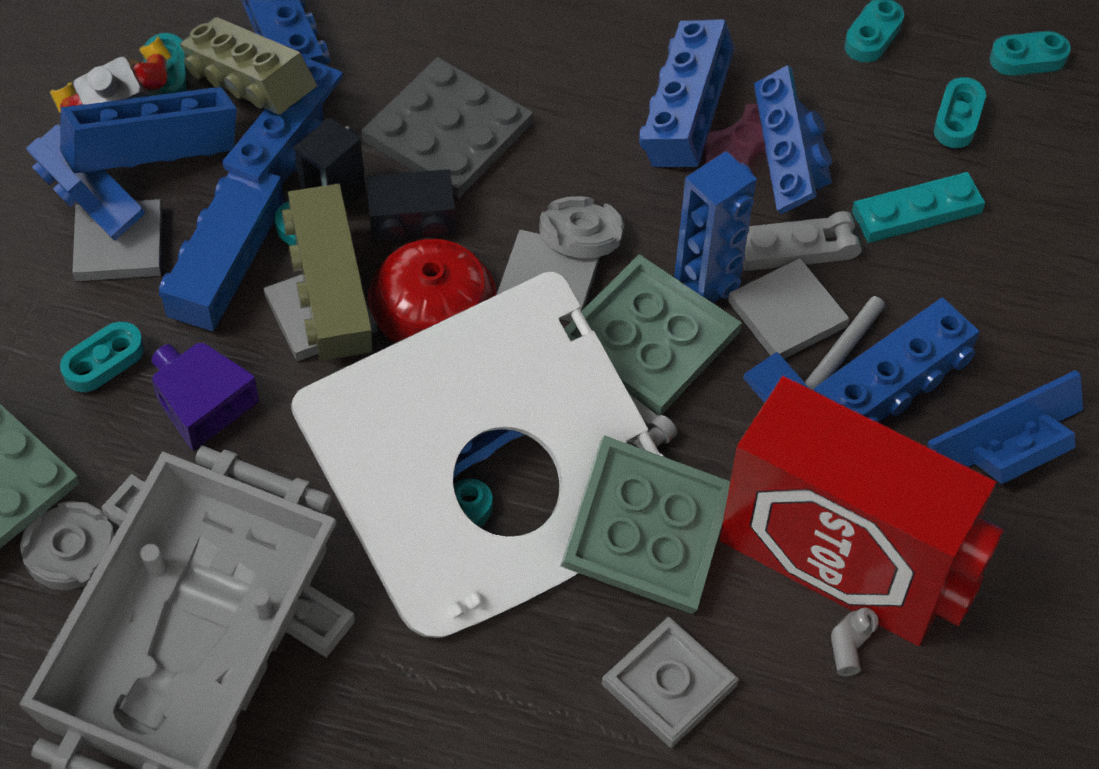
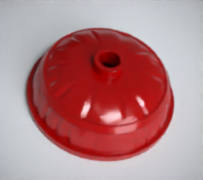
M424 239L406 244L386 258L371 281L368 292V304L377 323L378 330L388 340L396 344L496 296L497 291L492 275L470 250L447 240ZM434 274V275H436V276L429 277V276H426V275Z

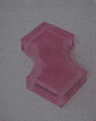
M746 104L743 116L731 127L708 133L705 143V164L727 151L739 163H744L748 166L755 155L766 149L758 104Z

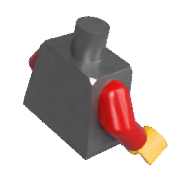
M157 37L151 44L144 45L139 49L146 62H137L128 56H121L103 66L94 67L89 73L68 83L64 88L51 90L50 94L59 113H61V107L162 95L160 88L166 84L167 60L172 55L161 38Z

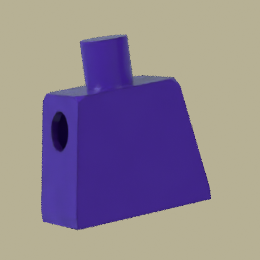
M196 343L183 354H180L172 345L166 344L160 347L152 357L153 365L159 370L152 377L157 400L193 451L259 402L255 377L205 343Z

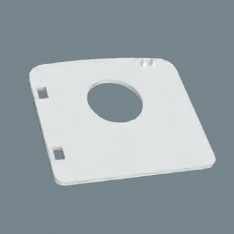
M556 272L542 273L299 390L292 400L291 410L397 612L410 630L423 637L442 638L466 629L520 605L578 574L577 572L560 567L600 440L604 435L624 443L638 436L646 451L663 457L649 435L644 420L596 333L591 330L581 312V306L564 277ZM569 314L582 337L570 341L559 319ZM492 430L521 432L540 443L551 456L558 472L559 496L555 509L549 519L535 531L521 536L507 537L495 535L475 525L459 506L453 487L455 463L463 447L482 433Z

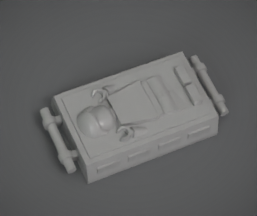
M201 446L195 458V463L199 465L162 451L20 702V706L44 729L64 737L60 746L39 738L32 749V757L50 764L51 769H113L80 755L83 746H86L138 769H216L237 728L236 719L241 709L246 710L267 669V658L271 650L276 651L297 610V599L300 593H306L326 553V543L336 525L335 518L322 514L329 507L331 495L313 489L312 483L297 477L292 481L241 461L239 454L228 450H223L220 453Z

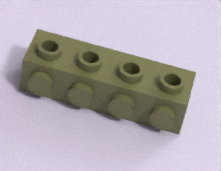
M215 17L209 23H204L194 28L190 36L180 43L187 57L184 59V64L196 79L202 78L210 82L214 87H222L231 92L236 98L240 99L242 97L251 101L256 107L260 109L262 107L278 115L317 87L300 52L218 17Z
M340 184L289 191V209L282 210V217L286 236L294 235L296 245L289 246L293 272L301 271L303 281L296 282L300 308L309 307L311 319L304 320L308 346L317 345L320 361L371 353V326Z

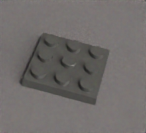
M437 57L362 129V139L413 172L450 169L453 196L459 199L533 123V112Z

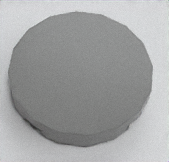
M569 196L555 200L547 206V211L542 212L540 216L539 231L541 239L550 248L563 255L576 258H597L610 254L619 247L623 238L624 223L622 216L606 203H604V207L594 205V199L589 197Z
M66 501L57 503L58 507L44 512L24 529L20 549L24 565L35 581L50 589L72 590L88 584L115 534L112 525L102 510L86 502Z

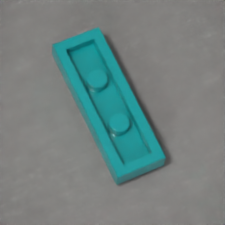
M965 172L854 201L852 213L867 242L871 243L980 214L983 212L985 201L969 173Z

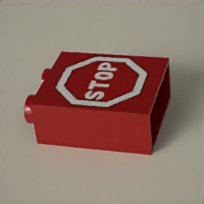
M782 376L736 446L719 541L850 611H858L861 608L871 609L878 617L879 626L920 646L936 616L958 627L960 626L985 578L983 573L1005 530L982 518L996 481Z

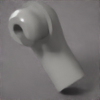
M861 608L858 611L850 612L831 632L836 670L840 676H852L861 671L857 649L871 636V633L879 625L877 615L869 608Z

